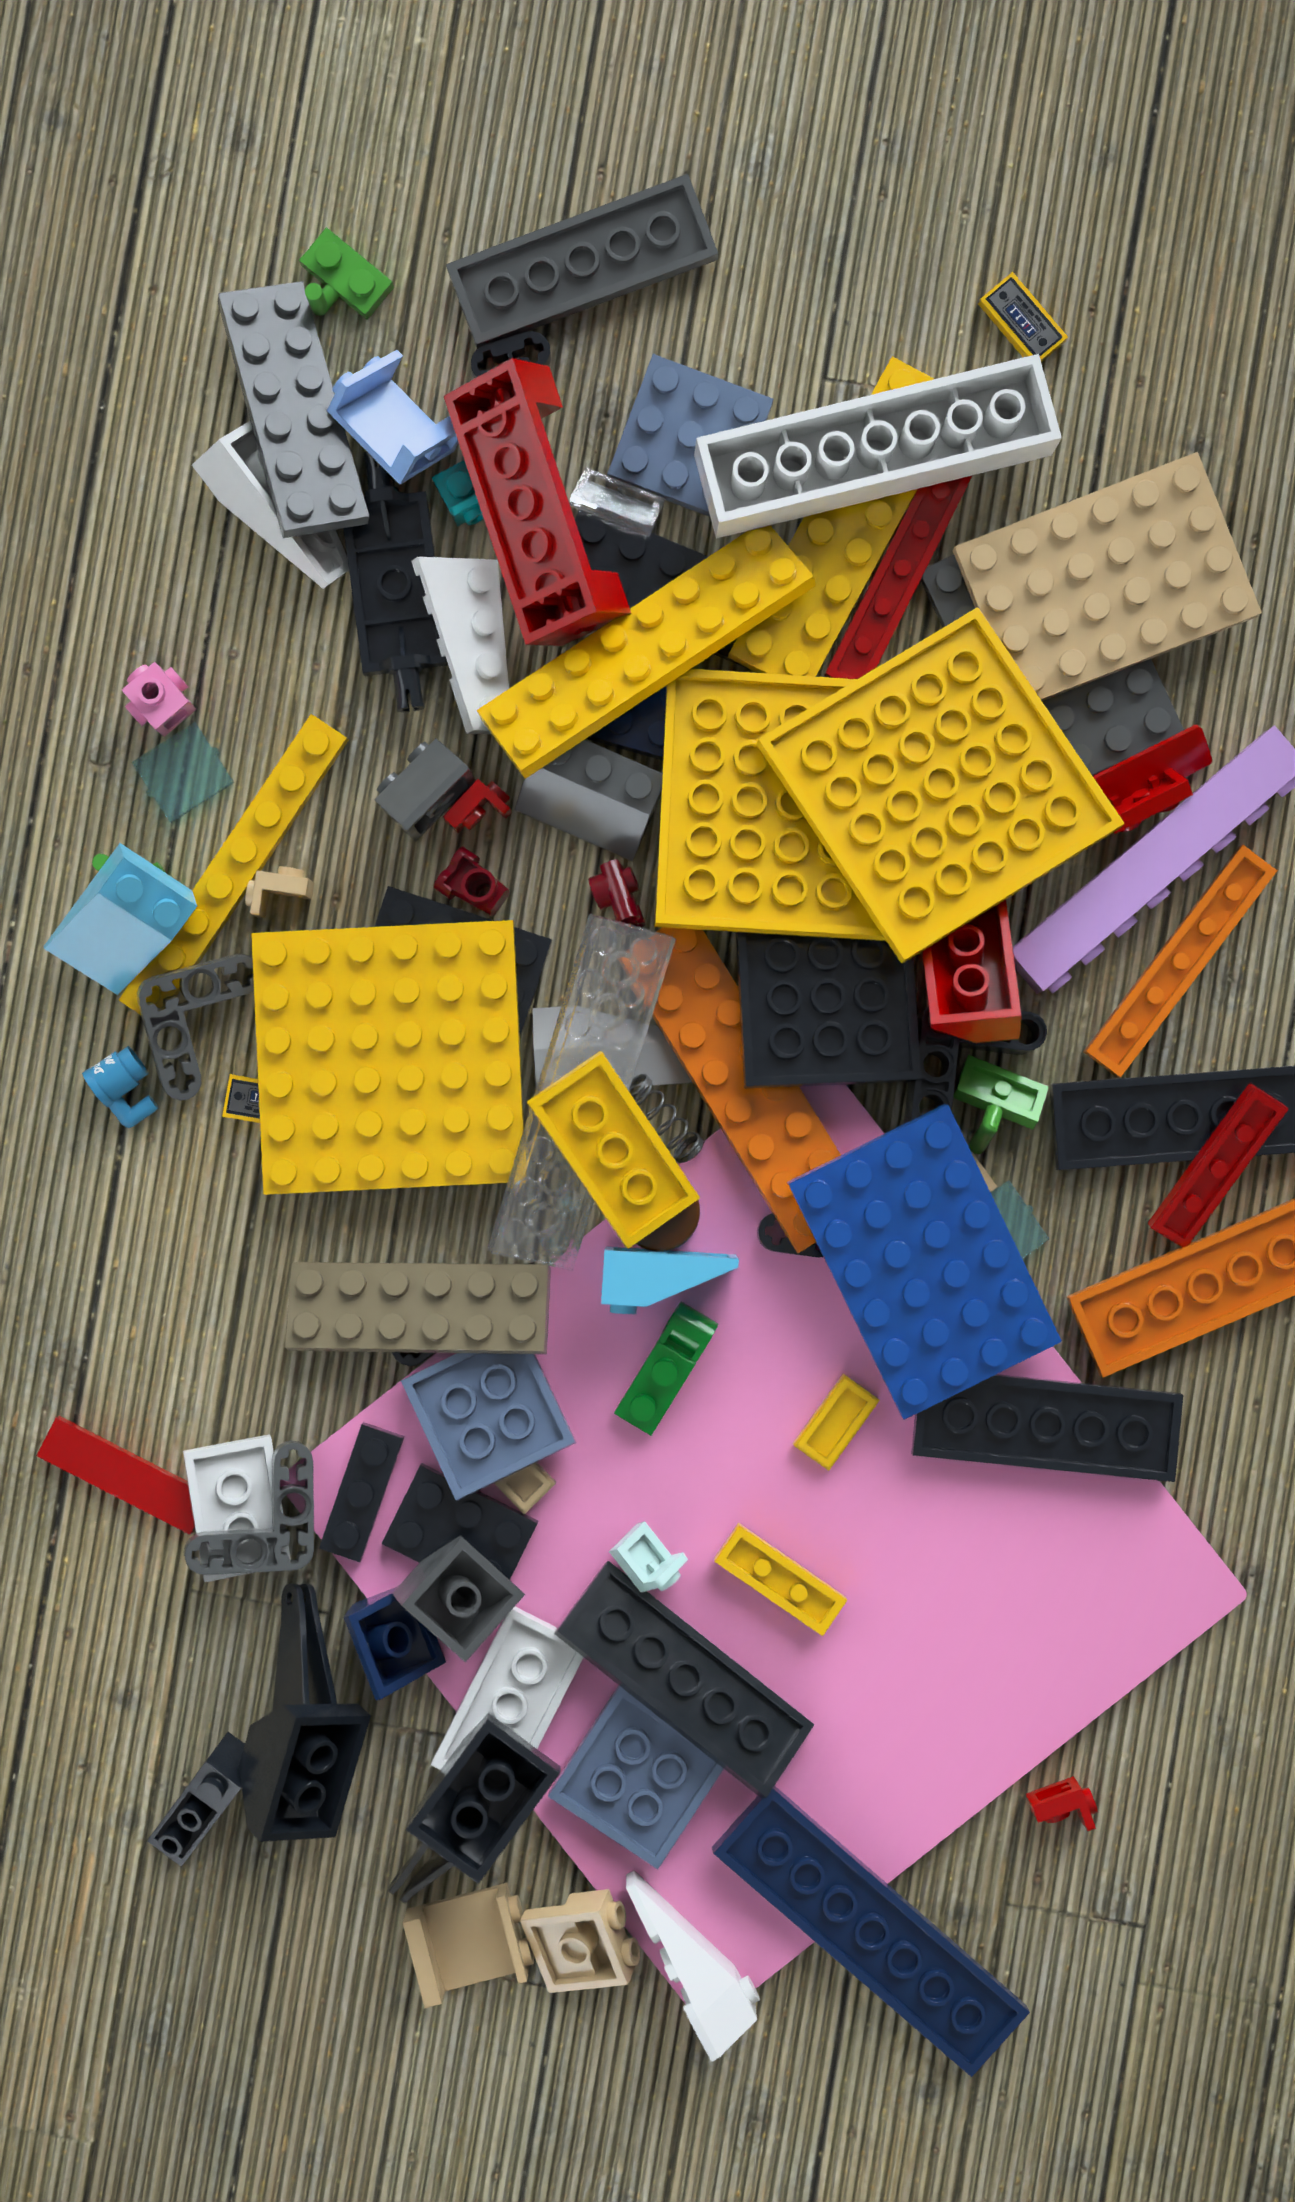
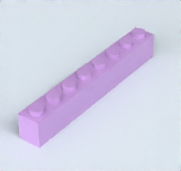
M1275 725L1262 733L1194 791L1192 796L1180 803L1013 946L1015 969L1035 993L1043 992L1047 988L1051 993L1057 991L1072 978L1068 970L1081 960L1084 965H1087L1105 950L1101 942L1112 932L1117 937H1120L1138 921L1133 914L1146 904L1152 909L1171 893L1166 886L1179 876L1185 881L1204 865L1199 858L1212 848L1215 853H1218L1237 837L1232 830L1245 820L1248 825H1251L1270 808L1265 802L1276 792L1283 797L1294 789L1295 748Z

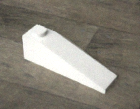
M632 1871L626 1874V1889L650 1939L654 1944L661 1941L664 1948L660 1949V1954L665 1965V1971L670 1981L675 1983L681 1981L684 1987L681 1989V1993L686 2004L683 2008L712 2062L720 2058L757 2020L755 2003L760 2000L757 1990L748 1975L741 1978L735 1965L638 1873Z

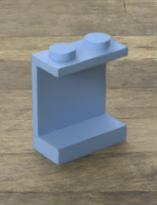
M396 350L383 358L379 356L372 358L362 370L355 374L347 372L342 375L333 386L332 391L335 394L327 412L401 485L453 453L459 442L450 416L435 424L391 380L403 357Z

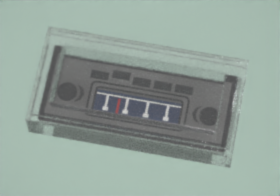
M585 468L571 495L569 504L572 507L650 537L663 510L665 498L592 469Z

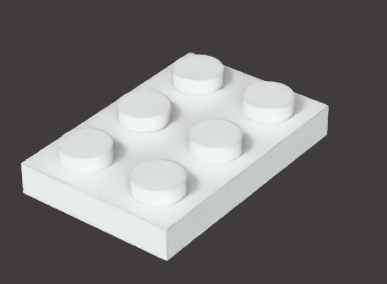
M270 1434L183 1451L196 1533L272 1528L273 1445ZM281 1502L280 1508H281V1512L283 1513L282 1502ZM280 1524V1531L286 1529L285 1524ZM254 1539L242 1541L237 1547V1558L244 1563L254 1562L261 1555V1545ZM230 1540L222 1541L224 1550H212L208 1542H201L199 1549L201 1564H208V1559L212 1555H223V1564H231L228 1552ZM289 1546L282 1547L281 1552H286L291 1560ZM249 1573L203 1575V1580L205 1583Z

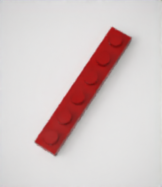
M972 476L917 489L824 677L859 679L877 668Z

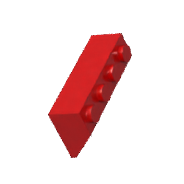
M1005 899L922 951L932 1029L974 1043L1020 1039L1022 1015L1007 902Z

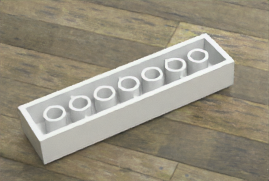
M1039 354L698 437L696 438L694 457L717 539L1052 456L1062 437Z

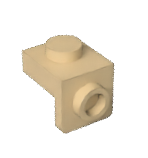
M279 866L277 873L257 870L255 881L249 880L245 904L246 906H251L250 914L255 917L265 918L269 893L312 900L314 882L309 878L303 877L304 870Z

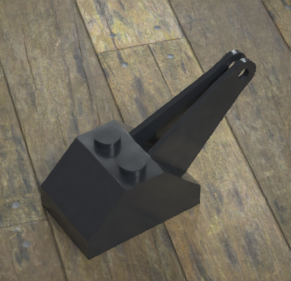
M289 1583L282 1591L281 1627L273 1709L271 1713L250 1725L239 1763L247 1829L260 1842L336 1837L371 1715L358 1703H337L318 1612L316 1592L311 1584L299 1585Z
M488 1713L462 1740L447 1760L407 1822L406 1831L419 1839L421 1843L396 1874L387 1891L393 1895L402 1886L428 1847L435 1851L436 1854L411 1879L401 1894L400 1901L407 1903L416 1893L453 1866L479 1884L559 1776L560 1766Z

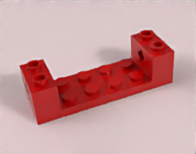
M511 358L444 395L443 397L525 645L563 646L603 627L614 619L631 614L618 572L591 570L541 420L563 408L550 366Z

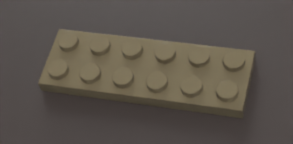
M292 1262L285 1348L289 1351L547 1354L551 1268L548 1264Z

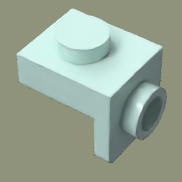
M645 1521L637 1523L609 1551L640 1592L657 1588L660 1591L666 1590L680 1578L681 1574L678 1570L688 1561L683 1552L671 1555Z

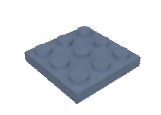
M653 354L607 473L608 479L710 517L694 457L696 438L767 421L774 399Z
M456 1353L401 1380L456 1501L577 1443L535 1354Z
M618 1685L549 1790L548 1797L656 1869H659L724 1768Z

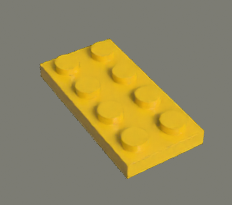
M597 1052L527 1101L533 1113L627 1249L700 1199L603 1052Z

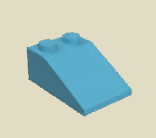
M119 843L46 942L44 949L118 995L173 940L197 908L193 891Z
M606 1247L604 1250L601 1304L610 1305L611 1313L637 1314V1306L647 1307L738 1268L739 1258L736 1254L671 1250L656 1252L639 1248Z

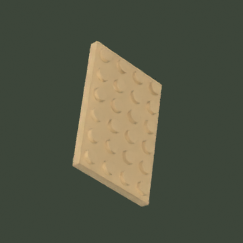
M1198 452L959 544L953 549L954 556L975 608L978 607L1041 701L1256 618L1262 613Z

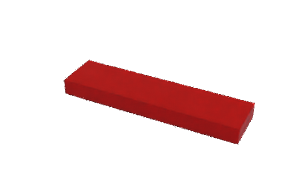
M1249 1083L1148 1221L1150 1228L1180 1247L1189 1245L1289 1109L1280 1101Z
M61 1416L55 1418L36 1455L37 1457L189 1535L194 1532L195 1525L188 1481Z

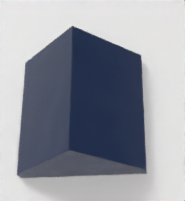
M397 1587L352 1604L344 1616L375 1700L383 1699L446 1663L437 1637L409 1613L392 1594Z

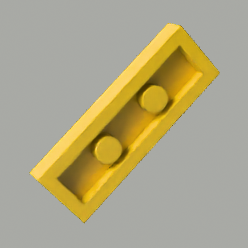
M740 1523L736 1525L714 1557V1562L821 1636L825 1634L847 1602L846 1596Z

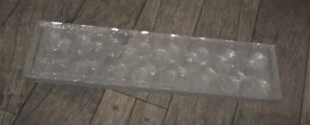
M589 914L534 1096L599 1051L603 1052L629 1091L676 938L671 935ZM530 1108L488 1249L495 1255L538 1264H548L552 1267L573 1271L594 1201Z

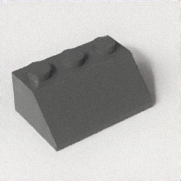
M583 740L524 779L515 811L633 862L661 798L662 773L592 742Z

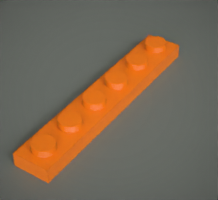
M1245 845L1239 846L1083 1052L1115 1077L1120 1078L1278 870Z

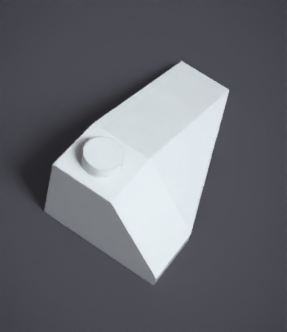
M250 421L219 439L192 464L193 468L221 504L324 589L349 571L347 555L336 530L288 538L282 537Z

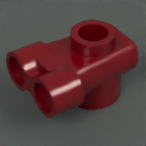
M462 846L455 852L448 867L439 874L433 888L450 900L456 896L483 912L494 916L508 898L510 890L497 880L490 871L479 865L480 857ZM482 888H490L486 895L478 897Z
M618 859L600 865L602 873L588 878L592 894L599 909L603 910L612 906L617 925L622 926L625 933L643 928L646 923L640 906L636 904L633 893L640 891L632 868L627 867L624 869Z

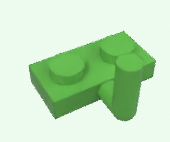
M327 227L299 259L301 266L325 285L322 289L319 284L310 283L305 288V295L311 310L318 316L324 315L335 301L341 298L368 320L394 289L393 281Z
M968 1055L963 1063L953 1098L985 1110L982 1123L968 1144L970 1151L974 1154H982L998 1131L1001 1118L1033 1130L1039 1121L1049 1087Z

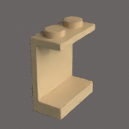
M508 1883L415 1906L406 1910L403 1926L424 2008L442 2004L445 1991L516 1973L518 1984L527 1982L529 1965L534 1964V1955L527 1938L522 1939L518 1923L523 1915L518 1895L511 1896Z

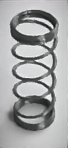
M639 1074L632 1078L625 1085L629 1092L636 1085L644 1082L638 1090L631 1094L636 1102L640 1100L637 1103L638 1106L651 1093H659L662 1097L660 1105L645 1115L647 1118L653 1113L648 1118V1121L653 1119L662 1107L668 1106L674 1111L672 1119L657 1128L656 1133L658 1136L666 1132L673 1121L682 1120L685 1122L684 1133L673 1138L667 1144V1149L671 1150L678 1145L673 1156L679 1163H685L693 1159L703 1148L704 1140L696 1132H687L688 1122L684 1118H675L676 1108L674 1105H663V1092L660 1090L651 1091L652 1079L647 1074ZM688 1134H694V1135H695V1136H691V1137L685 1139L684 1141H682L683 1138L685 1137V1135H688ZM678 1138H680L674 1145H672V1146L670 1147V1145H671L675 1140H677ZM697 1141L686 1154L680 1156L688 1145Z

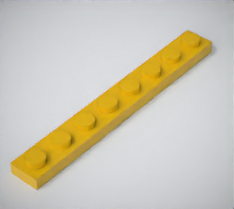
M310 714L192 891L197 908L173 940L129 983L119 998L120 1002L141 1015L137 1002V991L139 985L144 980L152 976L200 963L245 896L249 880L255 881L256 871H261L349 741L347 737L313 714ZM179 978L172 980L176 988L174 990L165 992L158 985L151 987L152 995L146 997V1002H153L157 1008L163 1007L164 998L179 994Z

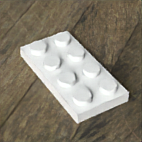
M514 1607L503 1619L431 1765L441 1770L462 1740L488 1713L538 1749L584 1657L554 1634L557 1627Z

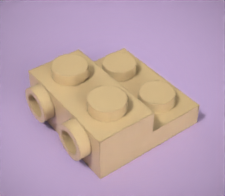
M609 1889L569 1894L565 1905L525 1909L520 1919L549 1993L628 1985L635 1966L640 1961L639 1943L634 1937L628 1938L624 1929L626 1923L624 1905L621 1901L614 1902Z

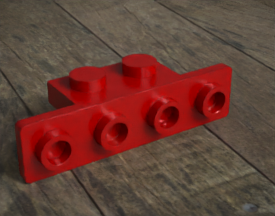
M1193 725L1093 776L1124 822L1120 829L1113 832L1114 834L1131 831L1137 828L1142 820L1158 812L1171 811L1180 804V801L1193 795L1189 781L1185 777L1213 762L1203 729L1200 726Z

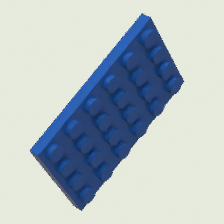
M944 1104L787 1182L904 1420L1062 1342L949 1105Z

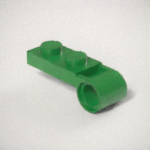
M681 1301L618 1404L614 1414L652 1436L718 1327V1323Z

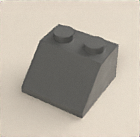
M435 739L430 745L423 742L415 748L407 759L410 764L399 775L393 772L386 777L377 788L380 794L374 799L415 842L475 782L470 768L438 739Z
M462 1536L457 1537L424 1558L392 1593L409 1613L464 1662L472 1656L525 1595Z

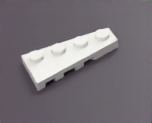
M416 557L411 562L415 575H420L426 593L423 600L428 615L432 614L440 637L437 639L441 656H446L452 678L449 681L466 734H491L476 710L509 689L498 560Z

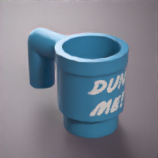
M129 1046L119 1053L117 1051L113 1052L82 1073L86 1083L103 1105L110 1108L124 1127L131 1128L159 1109L150 1095L132 1107L122 1097L140 1084L139 1081L149 1074L143 1062Z

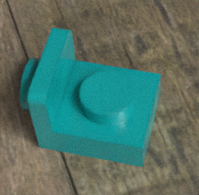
M465 460L432 477L433 483L457 527L464 523L471 526L484 520Z

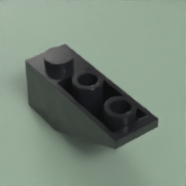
M229 1731L147 1840L181 1867L242 1788L239 1763L245 1743Z

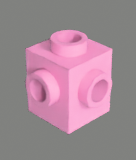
M156 662L152 663L149 667L142 665L127 678L128 685L122 689L123 693L130 700L125 705L130 714L141 726L149 722L163 737L197 710L182 693L188 688L182 678L172 667L164 671Z

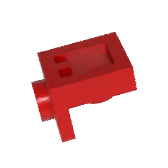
M477 779L446 812L443 819L457 833L464 827L470 831L486 814L482 807L487 802L506 819L512 813L510 807L506 805L510 797L493 781H490L486 786Z
M1074 1776L1025 1794L1030 1809L1038 1823L1043 1821L1046 1823L1062 1821L1070 1816V1811L1077 1809L1079 1818L1086 1830L1089 1832L1096 1829L1091 1816L1098 1813L1093 1795L1089 1787L1082 1789Z

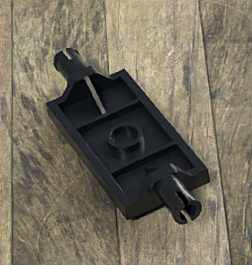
M365 451L363 459L365 460L368 490L365 491L364 499L369 513L368 524L343 528L362 672L365 677L392 674L397 700V712H410L408 694L411 697L412 708H414V711H419L425 708L419 671L425 668L448 665L446 656L442 657L437 639L440 637L433 615H428L423 600L426 593L420 575H415L411 562L416 557H435L426 491L415 493L399 492V489L394 487L393 477L380 464L377 467V461Z

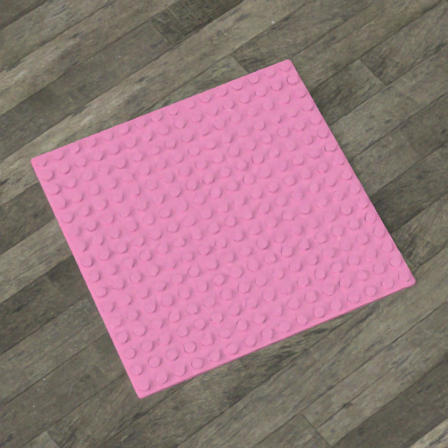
M846 1084L799 1086L841 1155L885 1134ZM720 1128L704 1141L703 1148L693 1159L685 1163L677 1162L700 1197L698 1199L700 1218L693 1235L683 1245L671 1251L736 1254L739 1258L738 1268L647 1307L637 1306V1314H618L610 1312V1305L601 1304L604 1250L606 1247H626L606 1219L548 1264L551 1268L547 1354L535 1355L577 1443L537 1462L556 1481V1484L525 1513L538 1520V1524L510 1578V1581L525 1594L515 1607L558 1628L604 1563L609 1561L626 1574L609 1551L637 1523L645 1521L671 1555L683 1552L688 1558V1561L678 1570L681 1574L680 1578L672 1586L664 1591H660L657 1588L647 1592L815 1724L775 1786L888 1884L1246 1599L1247 1592L1158 1480L913 1456L911 1449L915 1415L905 1420L901 1417L824 1257L815 1258L773 1252L765 1249L760 1244L757 1238L759 1222L772 1212ZM775 1220L773 1226L766 1227L765 1235L772 1237V1244L779 1245L781 1238H787L777 1220ZM815 1243V1250L820 1251L817 1243ZM634 1244L632 1247H630V1248L644 1249V1248H641L640 1246H638V1245H636V1244ZM682 1301L717 1322L718 1327L652 1436L615 1415L614 1412L661 1336L673 1312ZM1053 1346L998 1373L999 1375L1082 1383ZM435 1353L405 1378L456 1353ZM844 1373L880 1401L828 1471L792 1443ZM401 1381L311 1451L314 1483V1531L322 1540L361 1424L365 1422L405 1436L362 1561L357 1562L332 1553L367 1598L398 1587L419 1564V1562L381 1543L421 1463L443 1473ZM304 1458L289 1468V1481L280 1480V1487L289 1484L305 1486V1479L301 1481L296 1479V1466L304 1464ZM494 1483L479 1490L520 1511ZM298 1493L287 1494L290 1501L302 1513L305 1507L304 1497ZM738 1523L846 1596L847 1602L823 1636L714 1562V1557ZM501 1623L466 1662L437 1638L446 1663L428 1672L427 1675L456 1712ZM583 1658L538 1747L539 1751L560 1766V1773L618 1687L617 1683L585 1658ZM725 1769L721 1772L659 1869H656L549 1798L548 1792L553 1784L533 1810L595 1890L609 1889L614 1902L621 1901L626 1911L624 1927L632 1937L637 1939L639 1946L684 2003L685 2001L681 1993V1989L684 1987L681 1981L678 1983L670 1981L665 1971V1965L660 1954V1949L664 1948L662 1942L659 1941L656 1944L652 1942L626 1889V1874L632 1871L638 1873L735 1965L741 1978L748 1975L755 1988L759 1987L815 1942L713 1854L712 1846L758 1796Z

